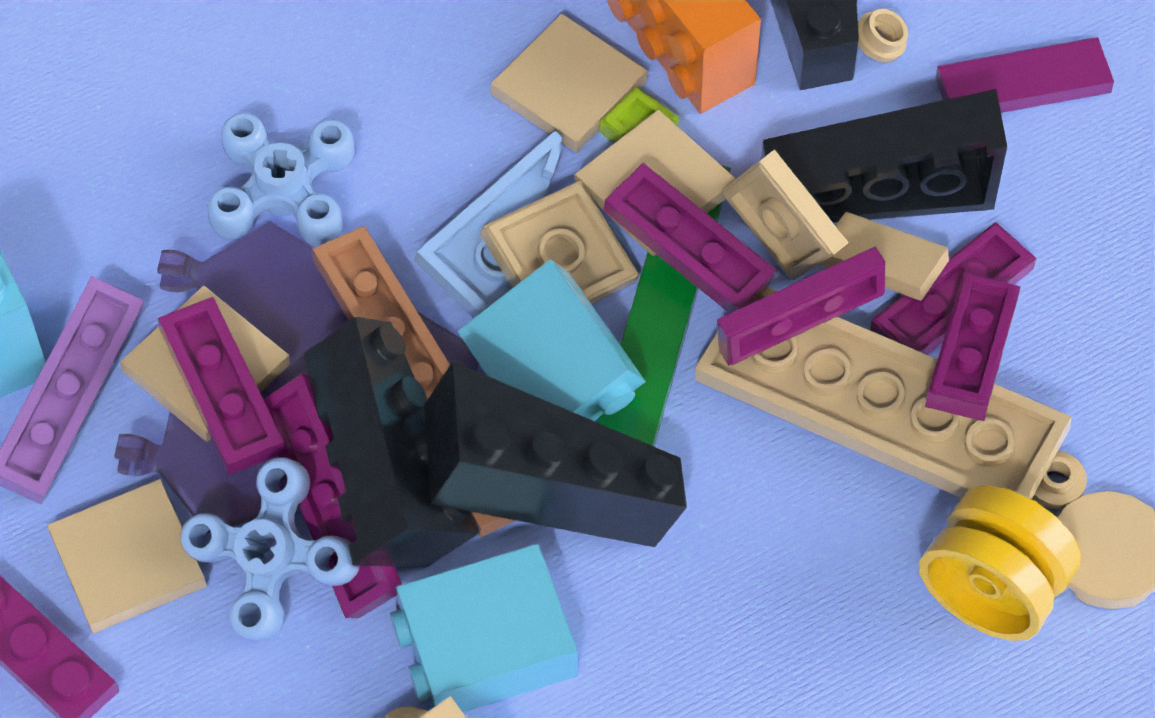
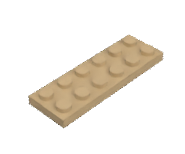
M767 287L753 302L777 291ZM835 317L737 364L729 366L719 351L717 332L695 367V379L699 383L960 498L971 487L992 485L1010 489L1032 499L1071 426L1072 416L997 384L993 388L985 421L925 407L927 393L938 359L839 317Z

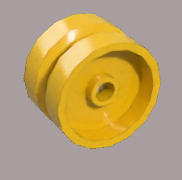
M983 485L971 487L962 495L947 518V528L941 530L934 537L920 558L919 574L933 597L947 611L965 624L989 636L1008 641H1023L1032 638L1043 626L1053 610L1054 598L1065 591L1079 569L1081 552L1068 529L1056 516L1037 502L1010 489Z

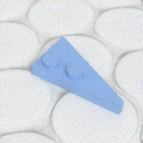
M556 131L550 134L416 252L414 262L472 318H475L512 289L503 271L482 239L480 232L484 225L546 196L562 149L560 144L563 138Z

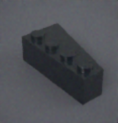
M770 0L800 91L854 79L858 48L857 0Z
M993 89L764 139L762 142L761 159L775 149L833 223H838L845 212L868 220L994 210L1008 146L997 90Z
M361 317L352 318L303 353L318 418L327 425H330L333 438L325 446L329 465L341 471L346 492L337 498L342 520L353 521L357 540L349 545L352 564L361 566L428 567L480 532L472 512L430 504L424 408L427 395L412 373L404 354L405 343L392 323Z
M451 363L424 404L430 504L654 548L687 508L680 457L458 363Z

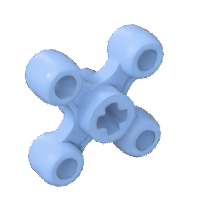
M238 113L225 121L221 130L224 152L234 163L250 167L252 175L250 180L239 188L224 187L217 190L210 197L207 209L209 223L213 231L221 238L229 240L239 239L251 230L254 219L266 210L278 216L293 214L297 222L299 234L310 245L319 246L339 237L343 228L339 205L330 196L314 192L311 184L319 173L323 171L338 172L345 169L351 163L354 156V140L348 126L337 120L322 121L312 129L309 140L302 147L296 148L292 144L284 142L270 144L267 140L266 129L263 123L255 115Z
M289 458L271 459L265 462L259 469L256 477V487L261 496V509L256 519L244 524L243 527H234L225 518L216 514L199 513L189 518L181 531V544L184 551L191 558L201 562H218L224 558H234L244 569L246 586L242 595L232 604L230 622L239 636L252 641H266L274 637L281 630L284 623V610L279 602V591L286 578L296 574L298 571H305L310 573L315 580L326 585H343L350 582L357 575L360 565L352 564L349 545L352 544L351 541L339 536H324L317 540L308 541L297 531L294 524V514L298 504L308 495L310 477L307 470L299 462ZM286 474L288 477L287 485L280 491L279 482ZM210 530L211 540L210 543L206 546L204 538L206 533ZM270 538L276 539L277 545L269 548L266 542ZM271 550L275 556L271 560H266L264 553ZM334 552H336L338 555L337 565L331 570L329 567V559L330 556ZM259 607L261 611L260 621L255 625L253 621V615L255 610Z

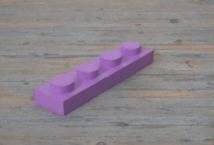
M90 277L0 448V486L39 504L43 503L142 310L144 300L98 278Z

